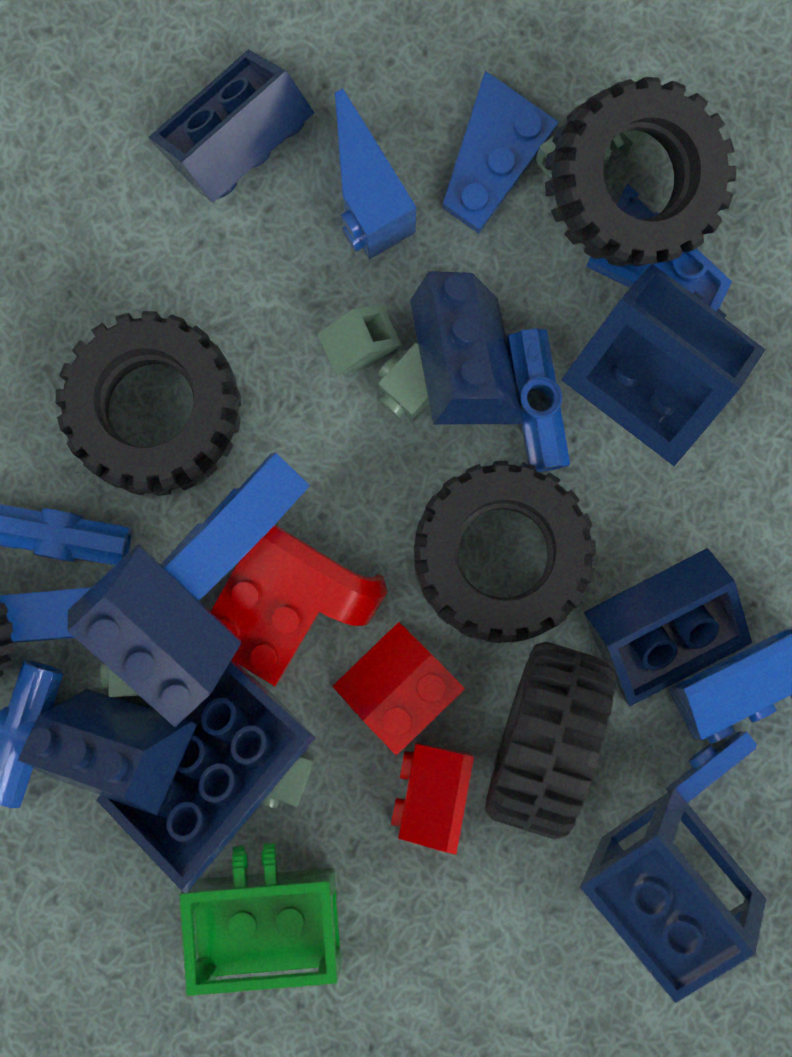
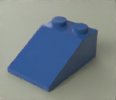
M342 88L335 92L345 210L340 215L345 225L342 230L353 250L357 252L363 249L370 260L416 233V205Z

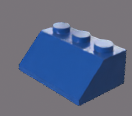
M792 627L668 688L693 739L703 740L707 738L709 744L720 741L735 732L733 724L749 717L751 723L759 721L777 711L774 703L788 696L792 699Z

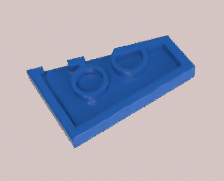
M485 71L442 208L479 234L537 156L539 146L548 141L558 127L559 122Z
M627 183L617 203V206L623 212L636 219H650L660 214L658 211L654 214L637 198L639 194ZM697 248L693 251L682 253L680 258L654 264L692 294L695 291L704 297L701 301L714 311L720 308L732 283ZM590 257L586 267L629 288L650 266H616L608 264L606 258L594 259Z

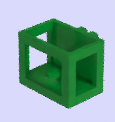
M266 843L263 845L261 852L264 874L248 875V854L245 851V846H233V876L198 879L187 893L181 892L179 894L186 996L337 984L342 958L335 869L325 868L278 872L275 843ZM195 926H196V940H197V955H196V941H195ZM318 968L316 972L216 980L218 976Z

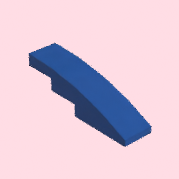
M270 453L241 487L234 488L202 524L198 523L161 565L200 600L259 542L310 485L277 453Z

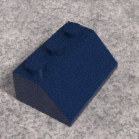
M248 49L148 138L186 180L213 203L218 198L232 192L237 185V181L252 168L262 165L270 157L271 151L283 140L296 135L303 128L304 122L315 112L286 70Z
M428 271L411 298L410 303L433 425L521 424L523 416L498 298L473 273Z
M139 543L68 610V632L174 727L212 693L241 645V640Z
M708 548L584 612L600 653L616 669V683L629 707L752 643L735 580Z
M85 689L37 717L18 761L51 778L157 816L196 728V724L183 719L174 727L156 710Z

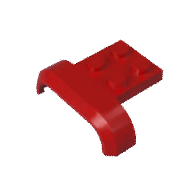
M274 525L237 563L211 612L241 640V645L232 660L275 687L281 680L320 612L348 625L366 626L371 622L386 597L388 590L382 575L377 574L375 577H366L354 573L279 526Z

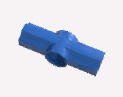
M534 328L509 334L507 336V344L523 416L521 426L528 464L536 466L535 471L538 472L569 467L570 459L560 407L562 392L556 383L547 329ZM540 391L544 393L549 400L548 410L542 412L532 409L527 401L528 392Z
M0 504V546L34 551V555L69 562H75V559L115 566L129 553L132 529L123 525L84 520V516L59 510L42 508V512Z
M23 660L9 706L0 710L1 806L8 808L21 807L33 768L18 761V758L37 717L53 708L64 674L61 669L33 660Z

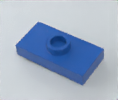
M738 731L716 749L711 744L707 745L689 759L688 762L692 768L669 785L666 790L669 792L675 788L687 803L753 752L757 744L747 732Z

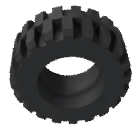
M644 77L636 82L628 79L618 82L588 98L587 101L577 106L567 116V123L557 129L552 139V142L556 145L555 150L547 154L545 168L552 170V179L545 182L546 196L554 195L557 207L551 209L552 215L556 223L564 220L569 228L564 235L572 244L582 243L585 245L584 253L594 259L606 258L608 264L634 265L636 267L680 258L682 253L693 251L704 243L703 235L716 231L722 222V218L717 215L718 211L729 209L733 198V193L726 191L727 183L736 181L737 166H729L727 154L735 152L732 139L723 140L719 131L725 123L718 112L710 116L704 110L708 105V101L699 93L687 97L684 95L686 91L685 85L673 80L661 85L659 77ZM638 130L649 134L664 147L672 163L674 185L671 197L663 211L650 219H636L623 212L614 203L605 185L603 164L607 148L612 139L624 131Z
M143 311L142 318L133 319L130 313L115 316L116 325L107 328L102 322L91 329L95 337L87 345L82 340H79L71 350L77 356L73 364H63L59 376L65 380L64 388L56 389L55 404L62 411V414L57 417L60 431L67 436V446L73 455L83 462V466L116 488L119 487L127 490L129 493L143 496L145 493H154L156 496L171 495V490L182 488L185 491L196 486L195 480L205 474L209 477L218 469L215 465L222 455L227 457L233 448L231 439L234 433L239 432L241 419L238 412L239 407L242 406L236 377L218 345H215L207 333L198 326L192 328L187 325L183 318L172 314L167 319L161 318L157 311ZM152 364L168 365L179 371L187 379L191 387L194 404L188 422L175 437L157 446L139 447L124 441L115 432L109 420V402L115 387L128 373L139 367Z
M507 460L494 461L489 466L481 467L478 464L467 468L465 473L458 477L453 476L443 484L442 489L432 496L425 507L421 520H419L414 544V568L422 594L427 603L436 611L439 618L457 629L459 633L470 638L473 637L490 643H515L542 635L567 619V616L574 608L578 607L585 595L583 593L587 585L592 581L595 568H592L593 556L596 555V540L591 539L589 529L592 527L589 515L588 513H582L577 504L580 499L572 489L567 492L558 484L561 479L550 472L544 475L535 471L536 466L524 462L520 466L509 465ZM493 510H512L531 519L542 532L547 546L546 566L538 582L525 593L513 597H494L474 587L463 573L459 561L461 537L468 525L484 513Z
M547 641L533 646L510 709L487 793L485 812L493 821L554 840L567 837L570 834V830L573 829L576 818L582 810L586 794H588L612 711L617 672L608 660Z

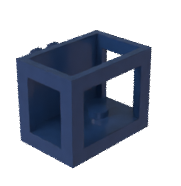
M651 264L619 300L561 380L675 467L740 390L766 349L726 320L725 317L727 315L720 309L714 311L701 301L704 297L695 291L692 294L654 264Z
M675 788L601 838L580 888L675 1004L755 955L766 898ZM680 821L683 822L745 897L742 904L729 911L675 846L673 841ZM650 822L645 837L624 851L618 843Z

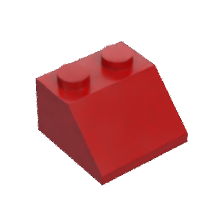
M400 622L389 630L332 686L396 756L465 689Z
M415 742L414 752L404 750L399 779L408 780L405 799L396 797L391 826L400 827L398 839L445 853L457 854L474 756L470 752Z

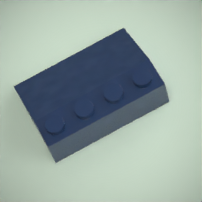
M232 660L212 693L184 719L196 724V728L157 816L101 795L96 799L172 882L185 893L191 889L315 739V736L276 696L247 670Z

